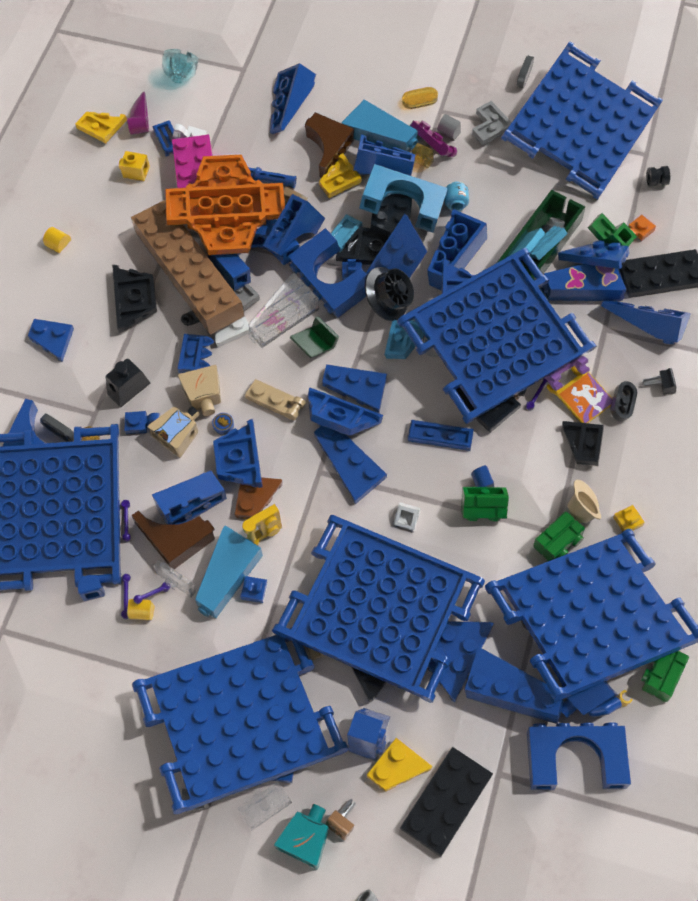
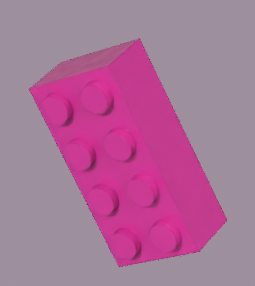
M209 134L172 139L178 188H185L189 183H195L196 174L203 156H213Z

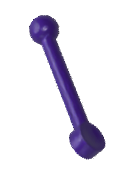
M543 378V382L532 400L527 402L526 408L528 410L534 409L535 401L548 382L545 378Z
M123 500L121 502L122 508H124V534L122 539L129 541L131 538L128 530V508L130 507L129 500Z
M129 574L122 576L124 581V610L121 612V616L123 619H128V582L131 579Z
M164 582L161 587L141 596L136 595L133 600L136 604H140L143 599L156 593L169 591L171 586L169 583Z

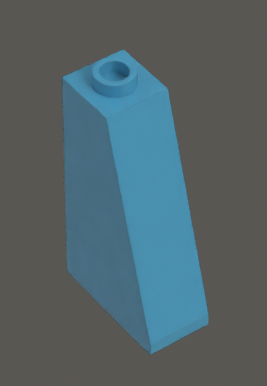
M365 99L341 122L354 129V139L360 141L361 135L367 136V141L375 144L376 141L383 142V147L389 149L396 147L407 152L411 149L413 150L418 144V131Z
M226 525L221 531L195 599L199 607L198 611L206 617L211 615L215 619L242 585L245 576L251 573L263 556L261 547Z

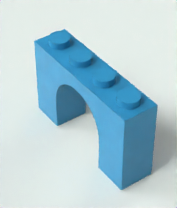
M374 164L362 195L359 209L378 215L385 197L391 194L407 195L415 200L419 206L420 211L415 227L433 233L448 188Z

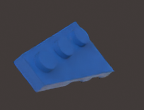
M326 364L322 385L342 396L353 398L357 403L365 404L373 408V411L380 413L387 374Z

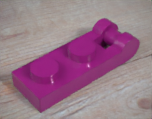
M423 120L421 122L412 121L410 126L416 129L418 135L440 155L456 156L457 148L447 145L439 133L430 130L431 126Z

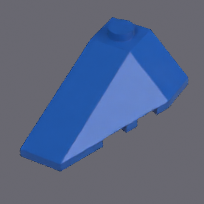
M300 63L277 74L273 88L276 99L272 101L275 111L271 115V134L284 131L315 85L316 74Z
M606 300L601 304L603 308L655 338L662 339L663 343L672 345L682 340L691 315L688 312L666 308L654 311L652 306L646 305L634 308L635 305L632 303Z

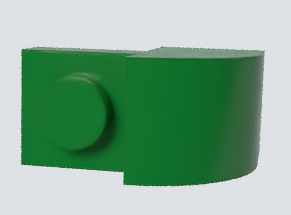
M603 213L599 214L587 227L599 241H604L608 244L620 243V245L629 246L637 237L624 222L615 227Z

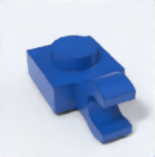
M146 411L125 412L124 431L126 435L147 433V426L159 418L160 414L151 413L147 415Z

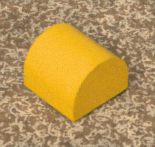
M55 227L48 228L43 236L44 245L58 253H61L71 241V237Z
M133 599L128 600L127 614L129 619H153L155 605L150 600H142L140 604H136Z

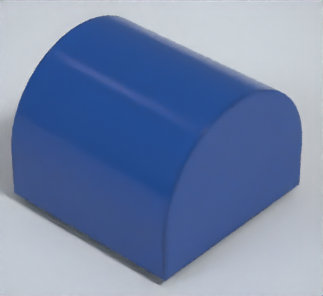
M486 465L472 471L471 476L476 487H494L493 479Z
M86 575L78 582V592L83 601L105 596L104 588L96 576Z

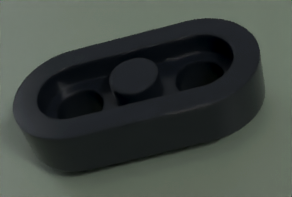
M624 381L615 388L610 411L612 416L618 421H625L633 414L637 398V388L633 383Z

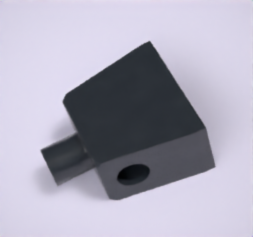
M130 359L117 362L115 368L105 377L107 395L120 407L124 406L151 384L144 373Z

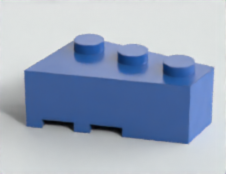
M361 135L354 171L363 175L371 174L373 166L376 164L411 176L415 154L396 147L392 149L383 147V142L376 141L375 144L367 141V136Z
M212 471L202 473L199 476L152 494L157 510L166 525L191 521L227 499L224 488Z
M366 708L355 711L347 734L349 752L376 761L378 754L382 755L385 749V734L390 716Z

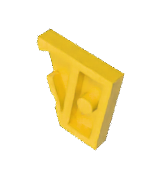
M85 112L75 125L78 130L106 144L127 121V118L124 114H120V117H113L109 113Z
M343 153L340 154L336 164L331 165L327 174H324L319 180V186L328 198L362 183L361 176L357 171H354V167Z
M395 738L368 772L367 777L386 792L424 772H429L432 769V765L399 739Z

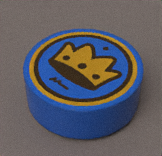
M219 413L213 418V428L218 434L225 435L233 430L234 421L231 415Z

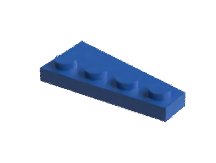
M323 426L314 431L315 438L326 456L330 459L333 468L339 474L355 504L387 478V474L346 434H341L336 430Z

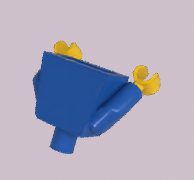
M605 681L567 697L568 699L564 701L561 712L567 718L577 709L584 716L598 717L609 715L621 707H626L632 702V699L625 701L622 695L627 691L623 690L617 695Z

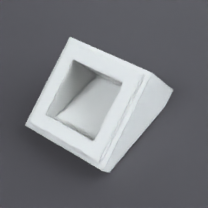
M400 503L393 525L414 531L421 508Z

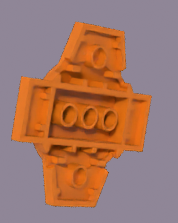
M242 154L203 156L196 174L195 183H189L185 188L165 189L167 225L187 224L188 229L198 232L208 255L249 253L256 230L262 225H266V220L278 219L285 207L283 183L263 184L260 180H253Z

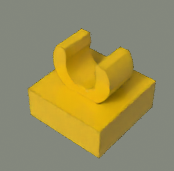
M634 505L615 513L613 516L622 532L626 529L634 531L645 523Z

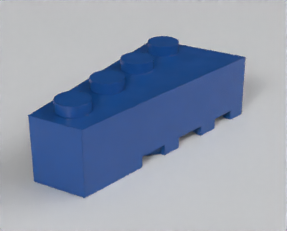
M455 209L451 213L450 221L447 222L445 227V233L439 241V247L435 251L427 270L429 285L441 291L443 260L450 261L449 264L458 269H465L487 240V223Z
M478 646L465 687L468 699L558 724L564 699L556 702L553 701L550 696L551 691L546 683Z

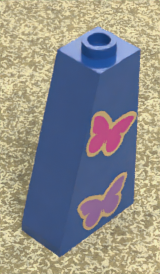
M588 264L544 273L550 281L541 287V291L543 294H546L548 301H623L626 287L618 269Z

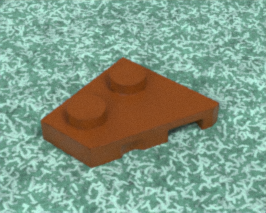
M261 477L262 488L240 484L235 517L249 519L263 511L264 507L268 506L271 502L272 496L277 489L282 487V479Z

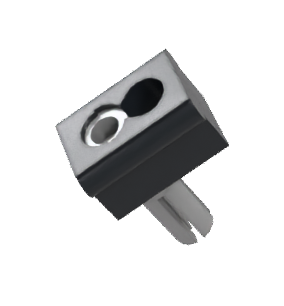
M672 368L661 370L657 377L643 379V385L661 384L663 394H674L677 388Z

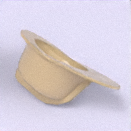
M575 480L573 485L574 495L567 504L571 516L579 523H588L595 518L600 520L602 517L595 493L585 482Z

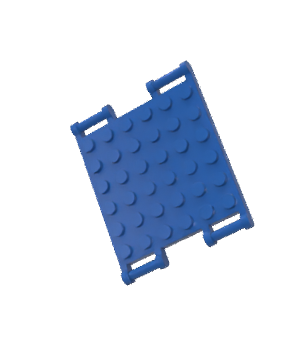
M569 41L508 129H506L501 139L505 142L509 141L525 151L532 159H534L539 151L570 170L565 179L566 181H572L594 195L593 198L598 200L663 99L651 95L637 86L633 80L626 90L595 71L601 61L600 59H594L575 47L573 42ZM569 52L572 53L573 55L577 56L578 58H580L581 60H583L584 62L588 63V64L591 65V66H590V67L586 66L585 64H583V63L580 62L579 60H577V59H575L574 57H572L571 55H569ZM631 91L634 92L635 94H637L638 96L642 97L643 99H645V100L648 101L649 103L653 104V106L651 107L650 105H648V104L645 103L644 101H642V100H640L639 98H637L636 96L632 95V94H631Z
M527 248L519 250L406 313L397 320L399 326L405 329L417 347V353L423 355L434 348L455 379L442 390L446 395L450 396L463 415L462 419L465 424L472 422L475 418L597 347L594 341H590L579 326L574 313H570L561 319L541 292L539 287L545 286L550 280L539 270L529 256L530 252ZM519 260H523V262L526 264V266L531 271L533 276L536 278L535 281L531 278V276ZM411 320H415L428 339L427 342L423 343L411 325ZM566 325H569L570 328L573 330V332L575 333V335L578 337V339L580 340V342L583 344L582 347L578 344V342H577L576 339L573 337V335L571 334V332L568 330V328L566 327ZM458 387L462 389L475 410L470 412L455 389Z
M118 424L95 428L74 427L73 442L33 444V430H25L23 433L0 434V443L24 441V445L0 447V576L24 574L23 580L0 582V590L24 589L25 591L33 590L32 573L75 570V586L78 587V582L84 577L83 570L112 568V574L94 575L99 579L100 583L113 582V584H121ZM110 435V439L82 441L83 437Z
M330 515L327 520L328 525L318 545L311 552L314 557L326 561L308 596L298 591H291L289 595L290 600L278 624L274 625L272 632L412 693L426 702L433 703L436 697L434 693L442 674L451 662L448 657L435 652L451 614L462 621L469 620L471 607L479 589L483 588L485 580L480 576L345 519ZM338 527L342 528L331 551L325 550L335 529ZM467 581L471 583V587L460 608L455 604ZM297 604H304L292 629L286 628ZM432 660L437 665L426 689L419 686Z
M626 529L619 535L504 579L490 581L485 585V590L488 594L492 595L504 614L503 619L506 624L511 625L522 620L543 653L533 656L530 659V663L533 668H537L550 689V696L555 702L698 643V625L684 607L685 603L678 597L665 604L643 573L652 569L656 563L651 557L647 556L634 538L635 534L631 529ZM627 542L641 563L637 564L623 545ZM501 590L505 592L516 612L511 610L501 594ZM673 612H677L679 614L681 619L684 621L686 626L691 631V635H687L685 630L682 628L680 623L672 614ZM549 663L563 687L558 686L546 664Z
M274 635L147 679H137L132 683L133 690L137 692L145 716L143 718L145 726L152 727L161 723L165 724L177 762L165 763L159 767L160 774L165 778L173 802L171 805L173 814L184 813L339 756L349 750L347 743L342 740L333 718L334 712L332 707L325 706L317 712H314L299 675L312 671L315 666L312 660H309L303 645L292 641L301 662L297 666L294 665L285 643L292 640ZM153 688L161 713H153L147 689ZM324 720L334 743V746L331 748L327 746L318 724L319 721ZM181 772L189 796L188 800H182L174 773Z

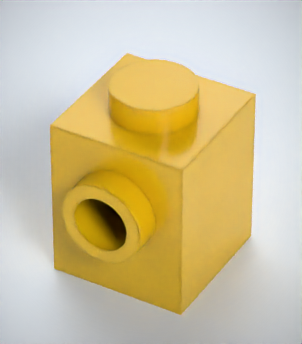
M125 151L123 158L119 160V169H121L123 178L145 181L150 168L147 155Z

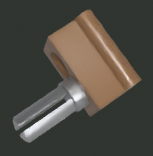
M352 799L345 804L341 811L335 810L326 821L328 828L344 841L354 829V824L346 819L356 806L355 801L353 802Z

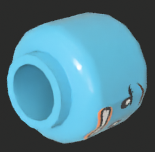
M456 181L446 186L448 189L444 202L447 208L452 211L453 209L461 211L468 206L469 189L465 184Z

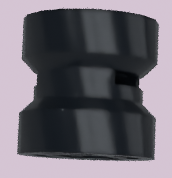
M669 167L647 168V185L649 187L656 186L657 184L669 185Z

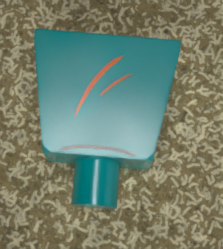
M313 804L308 816L296 812L275 842V848L318 870L329 832L328 826L321 823L326 810Z

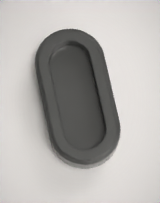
M526 56L518 76L517 87H525L534 63L533 56Z
M46 413L40 418V423L47 430L66 442L74 441V432L70 428Z

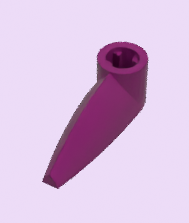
M145 91L137 98L131 109L130 117L127 118L131 135L149 132Z

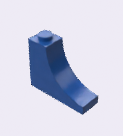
M292 194L263 246L282 256L286 248L298 236L304 233L316 235L325 217L308 201Z
M25 398L9 433H23L25 430H33V444H44L35 433V418L38 409L33 400ZM24 441L4 442L3 446L24 445Z

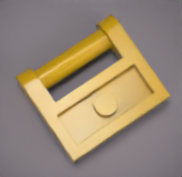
M275 504L243 522L242 527L243 531L247 534L246 539L258 546L260 540L267 536L272 537L282 528L280 512Z

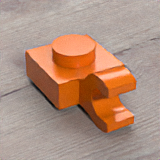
M643 215L639 216L628 226L635 233L636 238L641 241L656 229V225Z

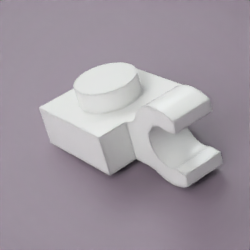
M176 124L172 137L178 139L206 135L207 131L188 126L186 130L183 125Z

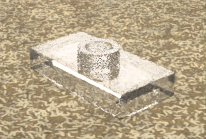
M161 560L155 563L156 573L165 579L164 582L170 588L175 590L177 587L192 598L196 593L193 582Z

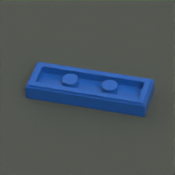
M411 420L408 441L470 451L474 429Z

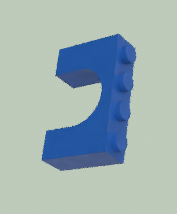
M277 219L266 220V225H262L256 230L251 248L259 247L266 249L263 244ZM293 240L282 256L272 251L270 252L284 266L290 263L288 256L297 250L300 244ZM240 253L208 255L210 261L234 291L251 283L250 268L239 257Z
M325 228L288 256L291 262L289 266L295 274L299 273L302 276L300 279L307 288L310 286L313 289L312 293L315 298L325 303L323 306L329 314L333 313L339 318L366 297L365 279L367 274L360 267L338 283L328 284L317 278L322 264L341 251L337 240Z
M615 722L604 723L603 726H594V723H581L580 726L558 723L555 727H547L545 723H536L528 728L527 746L531 790H555L558 785L556 752L563 744L574 741L587 744L598 755L603 789H627L631 785L625 726H618V723Z

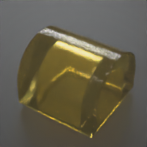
M417 143L411 152L415 154L414 162L429 168L434 162L433 150Z

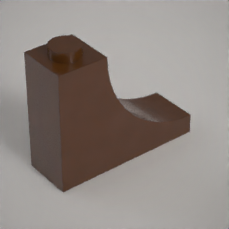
M314 112L311 118H308L305 122L306 137L314 141L323 152V158L319 164V177L322 178L324 174H327L331 165L336 164L340 154H345L354 142V129Z
M139 510L131 515L136 526L172 570L215 540L213 534L214 527L208 520L204 521L200 515L191 521L175 525L154 522L146 518Z

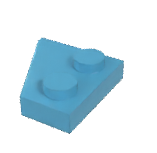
M394 320L391 324L384 355L386 359H406L416 346L405 329L399 326L397 320ZM410 321L422 340L425 336L415 321Z

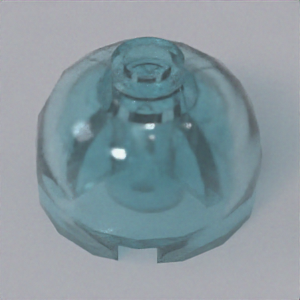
M179 49L165 50L162 56V68L164 73L173 82L182 83L191 79L196 74L198 58L190 52H187V55L181 54Z

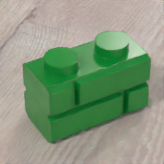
M462 487V517L469 521H477L479 518H485L490 521L507 519L509 495L506 487Z
M565 511L535 539L533 546L546 560L551 561L569 553L568 549L572 545L577 547L584 539L583 533L585 528Z
M677 651L653 661L651 670L646 668L640 680L644 682L642 690L664 702H668L679 682L689 656Z

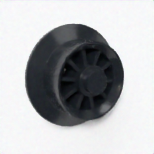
M376 267L367 274L365 279L366 298L373 311L379 317L387 321H394L405 314L407 306L414 299V288L411 280L402 270Z

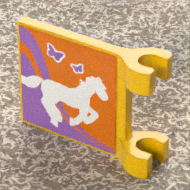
M573 366L571 370L577 375L576 378L557 391L550 384L546 387L564 403L580 423H589L611 407L613 398L589 371L581 374Z

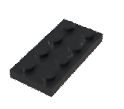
M696 249L628 259L625 263H622V268L619 269L628 298L698 287V253Z
M452 747L400 829L442 857L493 776V773Z

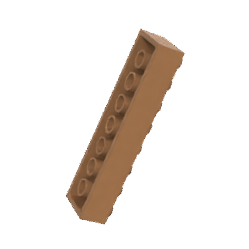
M165 200L131 217L136 234L209 335L245 316L241 300L183 224L167 225Z

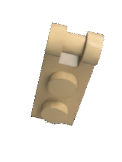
M257 379L253 381L245 394L247 400L291 420L297 419L298 411L303 409L306 404L302 398L294 397Z

